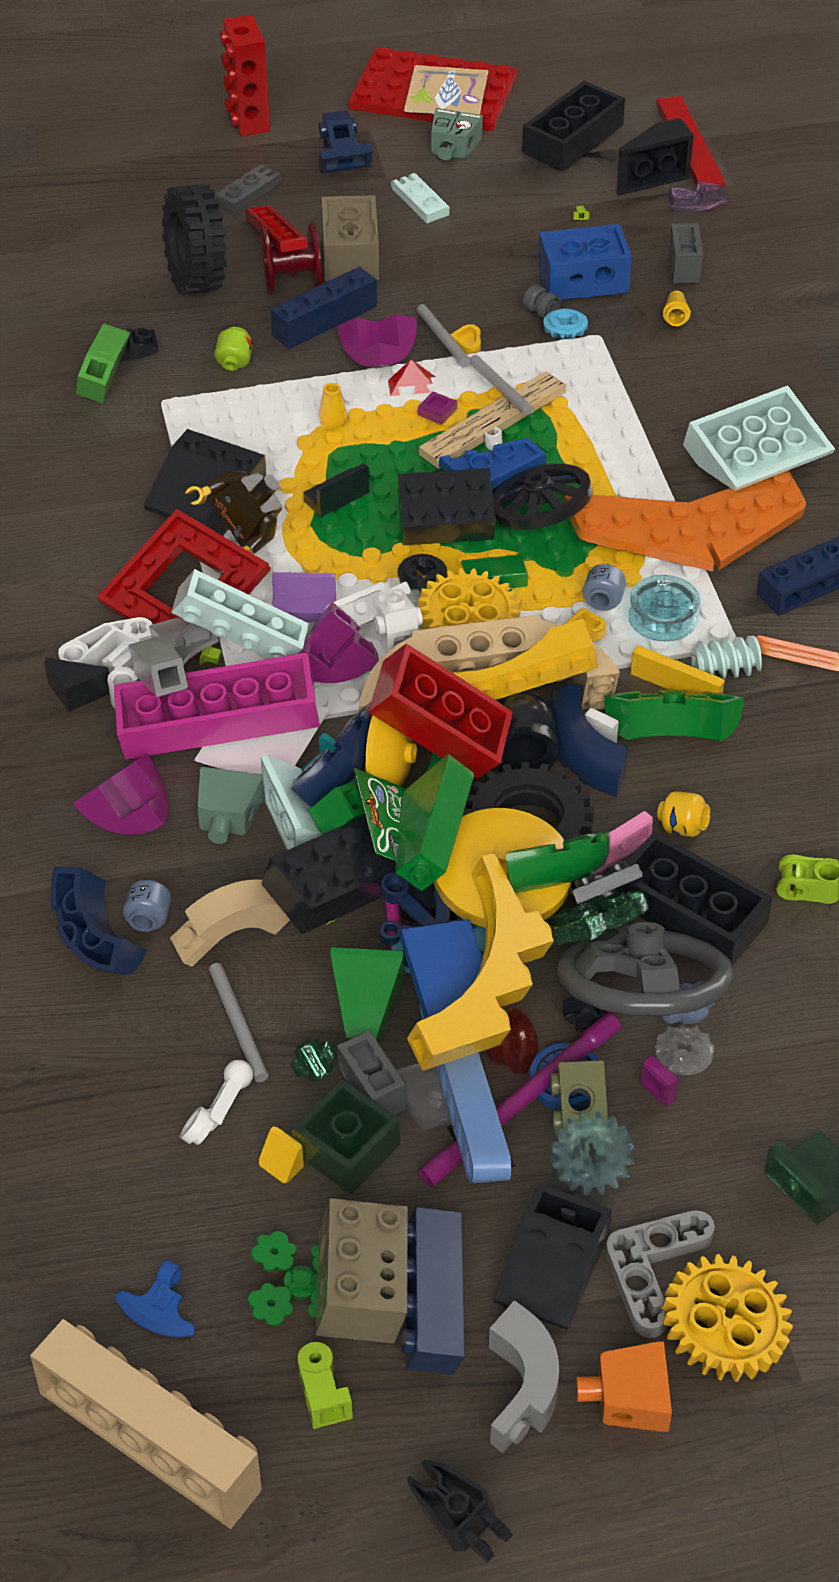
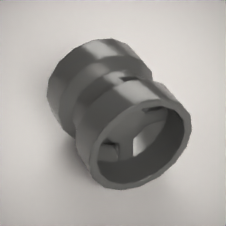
M534 284L524 295L523 307L532 313L537 312V315L544 319L548 313L560 309L561 298L552 292L547 293V290L539 284Z

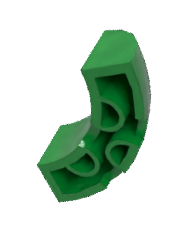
M659 690V694H641L640 691L606 695L604 703L606 715L619 721L618 735L627 740L651 736H689L723 741L730 737L738 726L742 716L744 698L713 692H706L705 695H685V690Z
M610 831L579 835L564 840L562 843L563 848L556 849L555 844H546L506 851L509 879L514 892L521 893L558 886L594 874L604 865L610 853Z

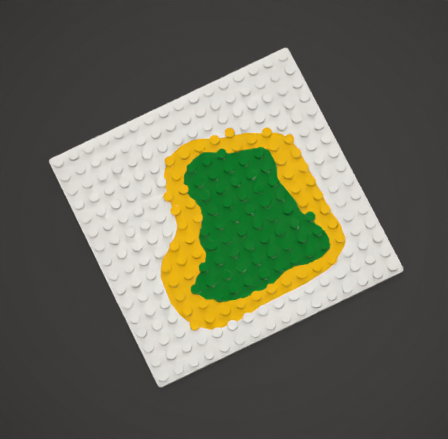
M589 335L574 339H562L547 343H535L527 346L508 347L500 350L467 354L469 358L473 355H478L514 390L545 371L566 384V393L502 431L503 443L529 438L546 453V463L542 465L570 464L582 468L590 477L593 488L592 495L675 501L601 336ZM453 356L416 362L435 376L431 378L432 384L427 385L431 392L434 391L457 401V410L443 425L418 415V406L430 393L414 394L415 386L398 387L400 395L390 396L388 380L405 364L341 372L326 376H314L312 378L292 381L287 380L266 385L201 393L199 395L174 397L161 402L171 447L186 429H190L265 455L266 475L274 476L280 485L274 494L282 504V510L277 516L278 521L274 538L254 554L268 562L271 570L249 595L271 606L273 603L272 574L274 572L334 573L336 578V601L380 582H388L390 588L399 585L398 566L404 559L412 555L428 554L435 556L444 562L447 570L452 571L455 575H459L462 560L521 554L528 573V586L512 588V591L516 592L515 600L520 601L519 617L540 615L541 620L563 625L582 607L603 618L607 624L605 637L593 642L611 658L618 669L631 667L632 652L637 645L675 660L691 657L692 648L696 646L698 641H704L708 646L710 640H717L720 644L722 639L729 638L733 643L736 637L706 570L585 542L577 536L570 518L548 527L532 530L511 529L502 526L496 521L494 540L403 546L397 495L398 474L444 471L442 468H436L419 455V447L504 396L471 364L462 367ZM327 383H337L340 385L347 410V417L344 423L335 428L325 426L318 416L323 387ZM485 442L471 449H475L477 453L490 451L486 448ZM363 463L369 467L370 493L323 517H320L304 502V491ZM577 483L565 484L577 488L580 487ZM556 493L558 499L564 503L565 495ZM514 499L504 503L503 508L506 509ZM526 501L515 514L527 515L528 502ZM549 503L539 505L538 513L550 511L553 508ZM228 530L224 537L239 545L231 531ZM200 562L202 573L217 580L222 574ZM599 564H609L617 567L626 578V587L620 604L608 611L591 607L583 598L582 589L588 572ZM417 570V575H422L423 578L428 577V575H423ZM418 589L411 591L412 593L407 595L415 607L418 606V598L421 597ZM374 621L360 627L359 632L367 641L382 640V634L378 635L376 632ZM307 622L309 625L306 636L316 622ZM218 636L225 666L268 659L252 650L242 648L233 641ZM371 669L359 677L344 682L321 683L314 681L317 705L330 709L324 719L359 713V702L363 686Z

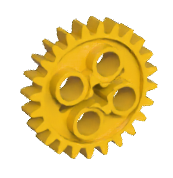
M460 568L459 575H455L452 571L447 570V578L437 574L436 582L428 581L427 589L422 588L421 597L418 598V607L421 610L423 619L421 628L430 629L516 618L520 616V601L515 600V591L508 592V583L499 585V576L488 579L487 571L479 576L474 568L470 574H466L463 568Z
M716 1254L712 1264L702 1256L697 1267L689 1262L683 1273L678 1271L672 1281L673 1283H670L665 1293L667 1297L662 1305V1309L667 1313L662 1324L672 1327L667 1335V1339H679L680 1343L675 1352L680 1354L688 1351L691 1354L687 1363L689 1366L697 1361L702 1362V1374L704 1375L711 1367L715 1368L718 1380H722L726 1371L731 1372L735 1382L739 1381L743 1370L750 1379H754L759 1369L764 1373L768 1372L772 1362L777 1363L783 1354L782 1351L786 1349L790 1341L788 1335L793 1325L786 1321L792 1311L791 1309L781 1307L787 1297L785 1294L774 1295L773 1291L778 1284L777 1281L765 1283L763 1278L766 1271L763 1269L756 1274L752 1273L751 1261L745 1263L742 1268L738 1266L736 1256H732L728 1264H724L720 1254ZM709 1289L716 1290L721 1296L713 1294ZM746 1306L754 1308L758 1313L751 1312ZM696 1321L705 1323L708 1328L701 1327ZM733 1338L741 1340L745 1346L737 1344Z

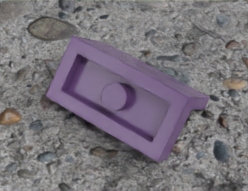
M274 572L272 574V606L305 622H317L325 612V607L336 601V578L334 573Z

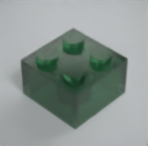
M342 1079L292 1128L293 1139L302 1145L303 1160L352 1195L400 1145V1119Z

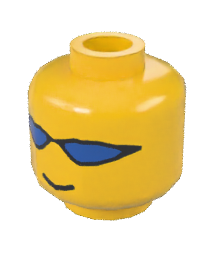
M674 791L666 797L665 801L660 802L657 817L659 821H662V826L667 833L695 837L708 827L710 807L699 794Z

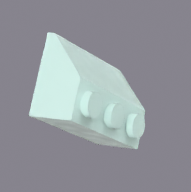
M269 755L262 756L261 768L264 802L286 849L289 850L324 835L316 827L314 819L308 812L312 807L305 803L291 789L293 780L302 773L301 768Z

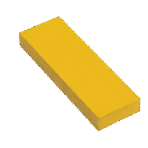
M639 645L632 652L630 674L668 690H685V695H705L706 692L723 694L725 680Z

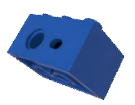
M620 224L539 232L538 270L547 293L552 292L558 295L561 301L565 299L629 293L632 256Z

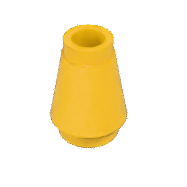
M673 291L668 296L663 309V317L670 325L681 326L688 321L691 312L684 294L680 291Z
M327 383L324 385L318 414L322 423L331 428L341 426L347 417L341 387L337 383Z

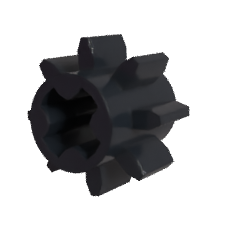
M572 995L565 999L563 1003L564 1017L569 1023L575 1024V1030L577 1031L589 1028L607 1013L606 1010H601L580 1001Z

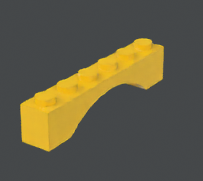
M582 618L551 628L540 641L512 660L477 671L452 673L494 700L599 667L591 638Z

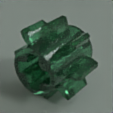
M317 1036L293 1049L296 1057L295 1060L290 1062V1065L298 1078L308 1076L311 1082H316L334 1071L335 1068L332 1062L337 1057V1053L330 1040L320 1043Z

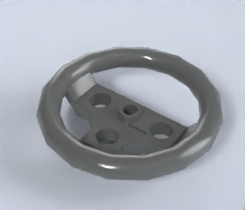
M651 922L615 926V929L612 931L590 935L573 942L557 960L558 981L574 998L601 1010L632 1016H669L697 1011L719 1001L734 982L731 961L714 945L687 934L666 931L661 925ZM669 953L682 955L701 963L711 972L710 978L691 989L680 990L677 966ZM596 972H619L636 977L641 985L642 993L607 988L590 981V979Z

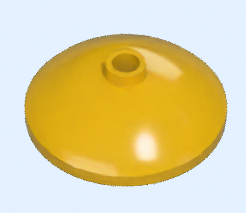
M372 716L366 743V773L401 787L409 775L411 763L416 761L417 746L413 743L412 739Z

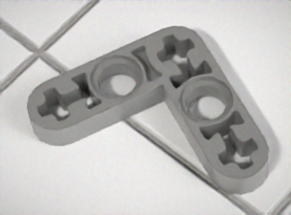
M699 1210L688 1211L620 1229L608 1237L605 1252L606 1260L631 1324L641 1336L647 1338L658 1337L662 1335L667 1327L662 1324L667 1313L662 1309L665 1300L650 1264L707 1248L712 1243L715 1230L714 1221L707 1213ZM696 1225L698 1230H703V1235H697L695 1231H690V1226ZM655 1233H662L670 1238L671 1243L666 1247H657L651 1243L649 1238ZM678 1235L682 1236V1241H678ZM618 1245H623L625 1249H630V1264L625 1266L626 1259L623 1252L617 1250ZM631 1276H640L646 1280L648 1286L643 1290H632L627 1286L626 1280ZM648 1301L647 1307L650 1314L657 1316L655 1323H651L648 1318H643V1302Z

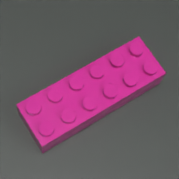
M308 652L185 673L187 689L156 697L142 681L114 685L117 736L125 760L139 758L146 753L148 756L320 727L314 680Z

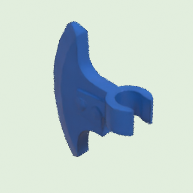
M165 1260L158 1271L156 1281L148 1293L142 1296H135L123 1290L116 1294L115 1299L123 1312L140 1327L168 1337H189L195 1335L194 1325L179 1316L178 1309L183 1300L182 1296L172 1290L176 1287L183 1272L179 1270L180 1266Z

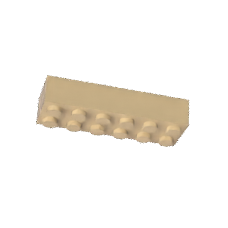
M62 1319L30 1355L42 1396L231 1529L262 1491L257 1449L249 1440L242 1436L235 1438L224 1430L221 1422L209 1413L202 1415L194 1410L187 1398L175 1390L170 1393L165 1390L149 1371L140 1368L139 1371L127 1363L126 1358L121 1352L111 1346L106 1349L97 1343L93 1334L82 1325L74 1327Z

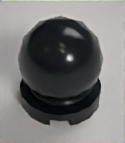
M525 691L504 697L499 703L513 711L501 763L498 767L502 769L503 765L510 764L512 770L521 769V762H529V768L540 769L541 763L547 764L551 768L558 759L559 746L555 734L557 719L551 704L539 694Z

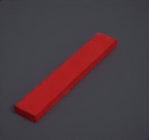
M682 96L658 98L657 108L663 120L668 121L681 118L694 134L690 174L699 192L725 189V180Z
M270 205L245 210L246 220L260 233L261 227H265L268 230L270 242L281 253L308 248L307 238Z

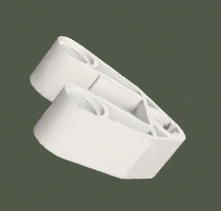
M137 617L104 623L63 644L59 648V659L108 667L110 673L108 675L110 701L115 708L114 685L141 681L134 672L129 644L150 639L149 625H152V622L146 618Z

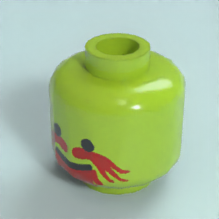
M230 327L223 330L218 335L214 357L226 370L235 371L238 368H245L250 363L254 344L253 340L242 328Z

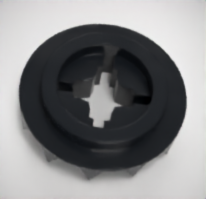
M428 554L412 555L404 559L398 566L400 584L407 582L411 591L418 589L421 593L422 588L427 589L428 581L436 582L437 574L447 578V568L444 562ZM417 570L423 575H428V577L423 578L422 575H417Z

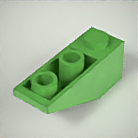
M103 323L87 352L78 374L77 395L104 403L130 337V332Z

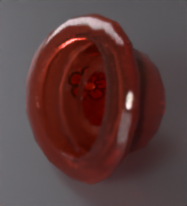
M510 1007L506 1010L511 1030L500 1045L485 1051L494 1063L508 1066L514 1074L523 1075L530 1071V1066L535 1056L538 1055V1037L533 1023L527 1015L518 1008Z

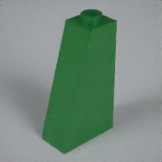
M449 754L408 787L401 797L395 873L420 891L425 890L447 870L474 777L472 771Z

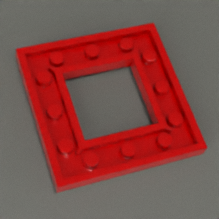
M176 509L102 590L97 598L100 604L124 619L143 617L150 620L153 625L179 617L171 613V607L149 595L146 591L182 551L222 574L218 579L219 581L248 595L269 573L271 568L268 562Z

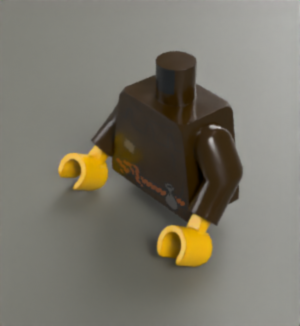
M244 471L226 472L206 482L207 486L203 488L192 486L186 490V494H191L195 490L200 494V498L191 503L193 505L203 504L207 499V495L212 494L213 497L209 500L239 545L247 551L256 554L274 538L278 521L277 516L282 510V504L274 494L280 487L278 480L274 476L266 475L263 477L259 473L248 475Z

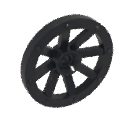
M570 464L541 465L515 474L499 485L492 494L495 520L502 526L517 530L539 529L567 520L582 510L590 501L593 493L590 477L582 468ZM577 483L580 487L577 488L565 484ZM556 493L572 496V498L563 504L556 496ZM514 499L506 509L503 508L504 503ZM527 501V515L515 514ZM549 503L553 508L550 511L538 513L539 505Z

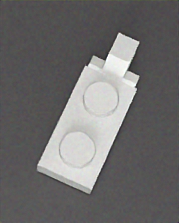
M380 582L334 603L361 627L374 621V616L378 615L372 598L377 597L378 593L385 592L386 594H391L394 589H401L407 596L412 592L407 582L390 588L388 582Z

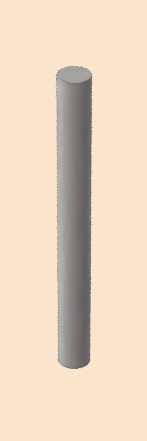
M424 304L419 305L416 311L458 363L462 367L468 366L470 358L427 306Z
M478 355L470 357V364L524 415H529L532 412V405Z
M214 963L209 967L213 982L247 1063L252 1067L254 1080L256 1082H263L269 1077L224 968L221 963Z

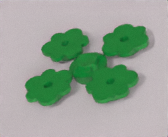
M276 1231L270 1237L265 1234L258 1237L257 1245L251 1251L253 1261L262 1264L263 1269L267 1272H273L276 1268L287 1272L284 1277L285 1287L279 1286L275 1288L271 1283H265L262 1285L261 1290H254L249 1294L248 1304L253 1308L252 1316L254 1319L259 1321L264 1319L270 1326L280 1325L284 1320V1316H289L293 1312V1305L290 1303L291 1297L297 1300H306L311 1297V1305L308 1307L307 1313L309 1317L316 1319L319 1245H314L310 1251L311 1256L314 1258L312 1262L313 1269L303 1265L292 1267V1256L296 1253V1246L293 1243H288V1237L284 1232Z

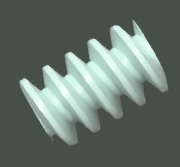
M754 635L747 636L745 641L742 637H735L733 643L729 638L722 639L720 644L717 640H710L708 646L704 641H698L696 646L692 648L691 663L692 667L712 675L715 674V671H718L722 679H726L728 669H731L734 678L739 676L740 668L744 669L746 676H751L752 667L754 666L759 673L761 672V649Z

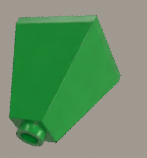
M331 947L330 956L346 1041L370 1030L379 1044L405 985L404 952Z

